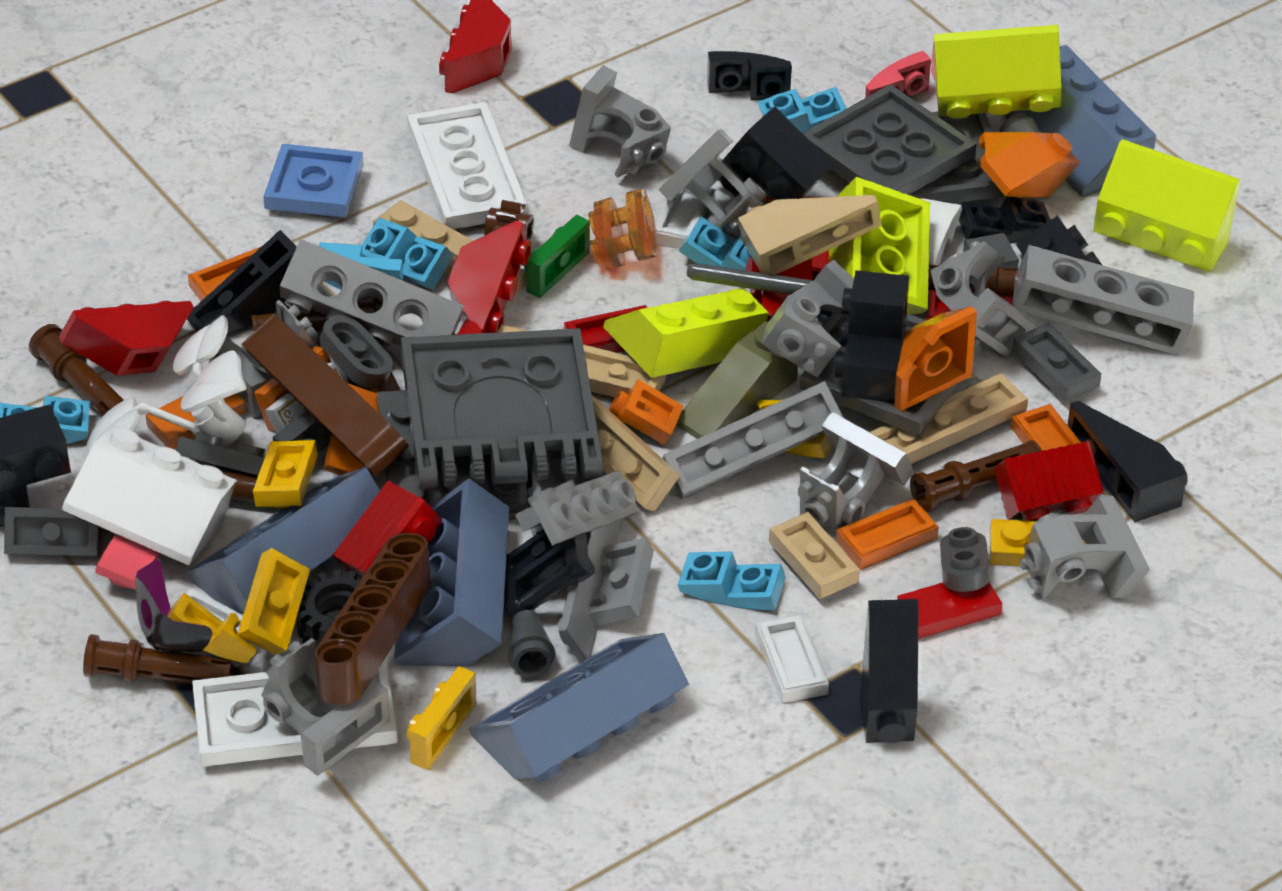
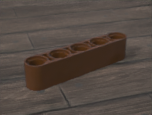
M273 313L241 344L364 467H367L368 471L375 478L409 447L405 439L276 314Z
M415 533L398 534L391 537L384 544L315 650L318 690L321 700L325 703L332 705L350 704L357 701L363 695L430 588L431 574L428 542L423 536Z

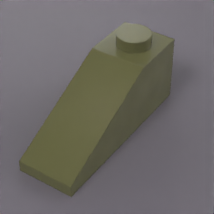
M767 321L734 345L681 411L676 426L699 439L753 414L758 410L757 402L759 399L771 400L797 381L798 366L784 357L774 355L762 344L765 327L768 324Z

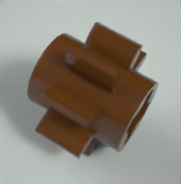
M502 200L500 209L493 207L489 209L485 221L484 235L514 221L524 222L527 240L530 241L533 233L534 217L524 213L526 205Z

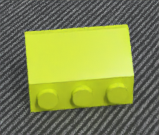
M1058 25L934 34L938 116H949L958 119L967 117L970 114L990 113L992 115H1005L1011 111L1019 110L1046 112L1052 108L1061 107L1062 86Z
M1122 139L1118 144L1097 200L1093 232L1210 272L1229 243L1240 179Z
M855 177L836 197L874 195L878 201L882 226L830 249L829 263L835 260L853 278L855 270L909 276L907 313L910 315L922 314L928 310L930 202Z
M745 288L636 310L605 320L603 328L651 378L721 363L739 340L766 322L769 312Z

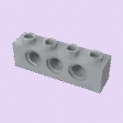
M300 239L280 284V297L286 299L285 304L291 307L295 304L300 312L306 314L310 310L327 316L326 321L337 316L354 319L380 345L390 347L392 343L400 346L402 337L453 335L463 314L464 305L303 239ZM330 280L337 282L342 289L337 295L327 297L319 293L317 288L322 282ZM374 297L381 302L382 307L375 313H365L358 307V303L363 298ZM411 313L419 316L423 324L418 329L407 330L399 324L398 320L403 315Z
M1029 245L1015 275L1013 307L1022 313L1178 356L1193 327L1194 291Z

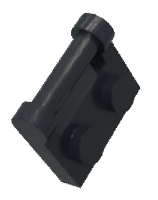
M543 529L506 555L504 597L506 610L512 619L520 611H534L576 580L583 582L595 574V567L588 557L586 533L552 546Z

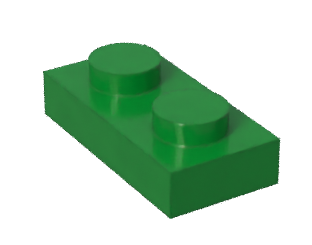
M576 214L563 227H558L552 237L542 246L531 252L528 264L524 266L526 271V292L541 298L590 253V220Z

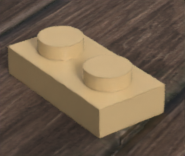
M809 512L769 529L770 544L819 599L859 582L860 569Z

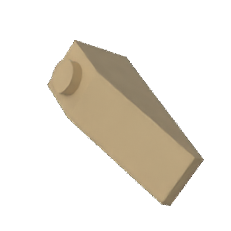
M874 195L780 199L764 206L754 207L747 214L738 217L743 243L759 271L772 275L785 271L882 226L878 201Z

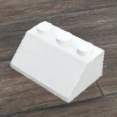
M111 425L93 444L63 503L62 510L179 562L190 565L223 525L237 480L224 475L213 466L201 465L189 460L172 448L160 447L141 439L131 430L116 428Z

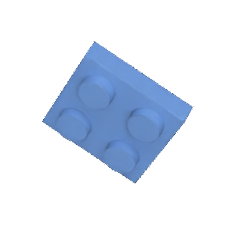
M282 144L263 196L264 208L284 212L347 218L364 165L363 152Z

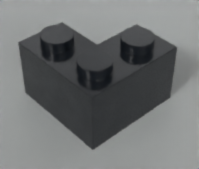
M775 106L741 137L723 159L744 182L750 177L758 185L761 184L775 200L803 198L834 165ZM724 176L718 180L735 198L740 194Z
M855 270L852 288H844L841 314L849 315V321L843 320L840 345L846 347L845 352H837L834 372L835 378H842V397L895 403L896 373L907 328L909 276Z
M50 404L0 418V526H4L5 507L30 508L26 485L71 473L66 439Z

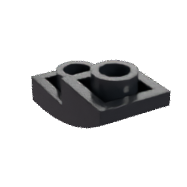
M708 52L707 87L709 93L749 91L750 100H764L791 90V61L749 52Z
M1006 196L1000 208L990 204L980 205L963 201L961 205L962 212L959 218L966 240L1004 233L1010 243L1021 241L1051 220L1044 202L1033 198L1024 199Z

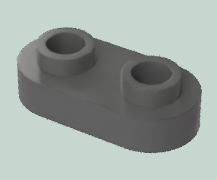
M337 316L328 319L324 323L320 336V345L354 383L363 388H376L386 384L393 366L392 358L359 322L348 317Z
M959 527L951 530L940 541L944 586L961 592L974 591L986 586L990 581L985 536L969 527Z

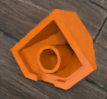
M984 132L979 137V146L985 150V153L980 158L981 167L1001 192L1008 197L1049 198L1080 164L1071 152V144L1058 133Z
M972 306L941 313L905 331L896 373L894 407L899 412L972 376L977 311Z

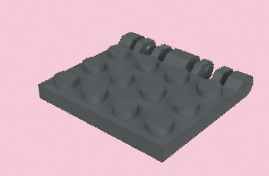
M580 328L401 338L400 351L418 489L437 488L436 458L440 457L444 487H455L458 475L454 457L470 456V479L478 485H484L485 483L483 455H490L494 485L527 483L528 473L525 454L527 452H532L533 469L536 482H544L548 479L549 462L546 458V451H561V471L565 480H576L575 450H579L582 479H596L603 476V460Z

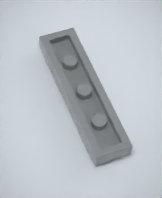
M824 381L665 453L662 459L680 474V477L675 482V486L683 499L825 434L822 424L831 412L841 417L843 416Z

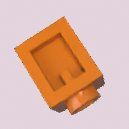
M638 379L628 393L622 390L619 391L610 405L609 411L622 423H627L664 445L671 437L684 406Z

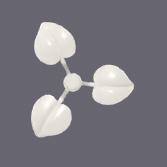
M224 315L190 337L180 348L174 359L173 370L175 373L181 376L192 370L198 380L186 392L180 404L183 411L186 413L192 412L195 422L193 423L146 403H139L137 405V401L134 398H128L110 409L99 420L89 437L85 460L93 444L111 425L116 428L134 431L142 414H150L188 429L195 436L197 432H204L208 435L223 438L221 446L223 448L228 447L238 439L245 429L246 421L224 402V398L246 390V384L241 371V358L235 351L231 350L214 359L203 369V363L214 357L225 341L228 331V319Z

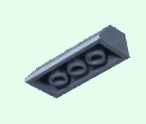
M1067 45L1060 46L1061 107L1052 108L1046 112H1033L1031 110L1011 111L1004 116L1008 119L1015 114L1024 113L1027 117L1035 119L1041 133H1058L1067 139L1072 146V154L1080 164L1065 180L1081 197H1085L1101 191L1118 144L1122 139L1154 150L1156 134Z
M367 467L328 479L307 492L301 506H292L279 510L185 573L195 585L215 601L238 613L244 612L261 553L273 548L306 566L310 571L321 563L324 568L335 564L338 561L332 554L380 490ZM310 572L307 581L313 578Z
M467 479L430 506L442 518V525L437 526L434 537L428 543L431 585L395 642L394 661L400 665L469 666L484 655L493 653L501 645L503 637L502 625L505 601L504 589L509 506L471 479Z
M665 633L624 638L614 642L468 729L472 737L514 779L534 778L535 782H541L559 773L562 770L560 763L573 755L575 759H578L597 750L601 746L599 739L610 732L613 735H619L638 725L637 716L648 709L653 713L673 704L677 700L674 694L688 686L689 682Z

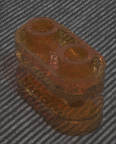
M644 188L627 192L625 195L626 206L617 208L613 198L609 197L595 201L593 205L594 211L588 213L590 226L595 235V239L590 240L592 256L597 265L603 264L607 271L624 266V253L633 250L639 262L657 257L654 214ZM627 223L628 234L623 235L622 224Z

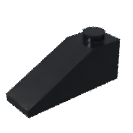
M279 230L193 308L187 318L189 323L199 331L224 315L228 319L227 334L252 325L251 315L276 313V301L278 300L289 309L290 307L285 304L286 299L280 297V284L297 246Z
M1080 401L1070 403L1068 427L1081 443L1085 441L1090 442L1101 481L1134 523L1182 507L1184 490L1188 482L1187 473L1183 464L1175 460L1164 445Z
M918 599L868 600L859 698L866 743L914 741L918 709Z

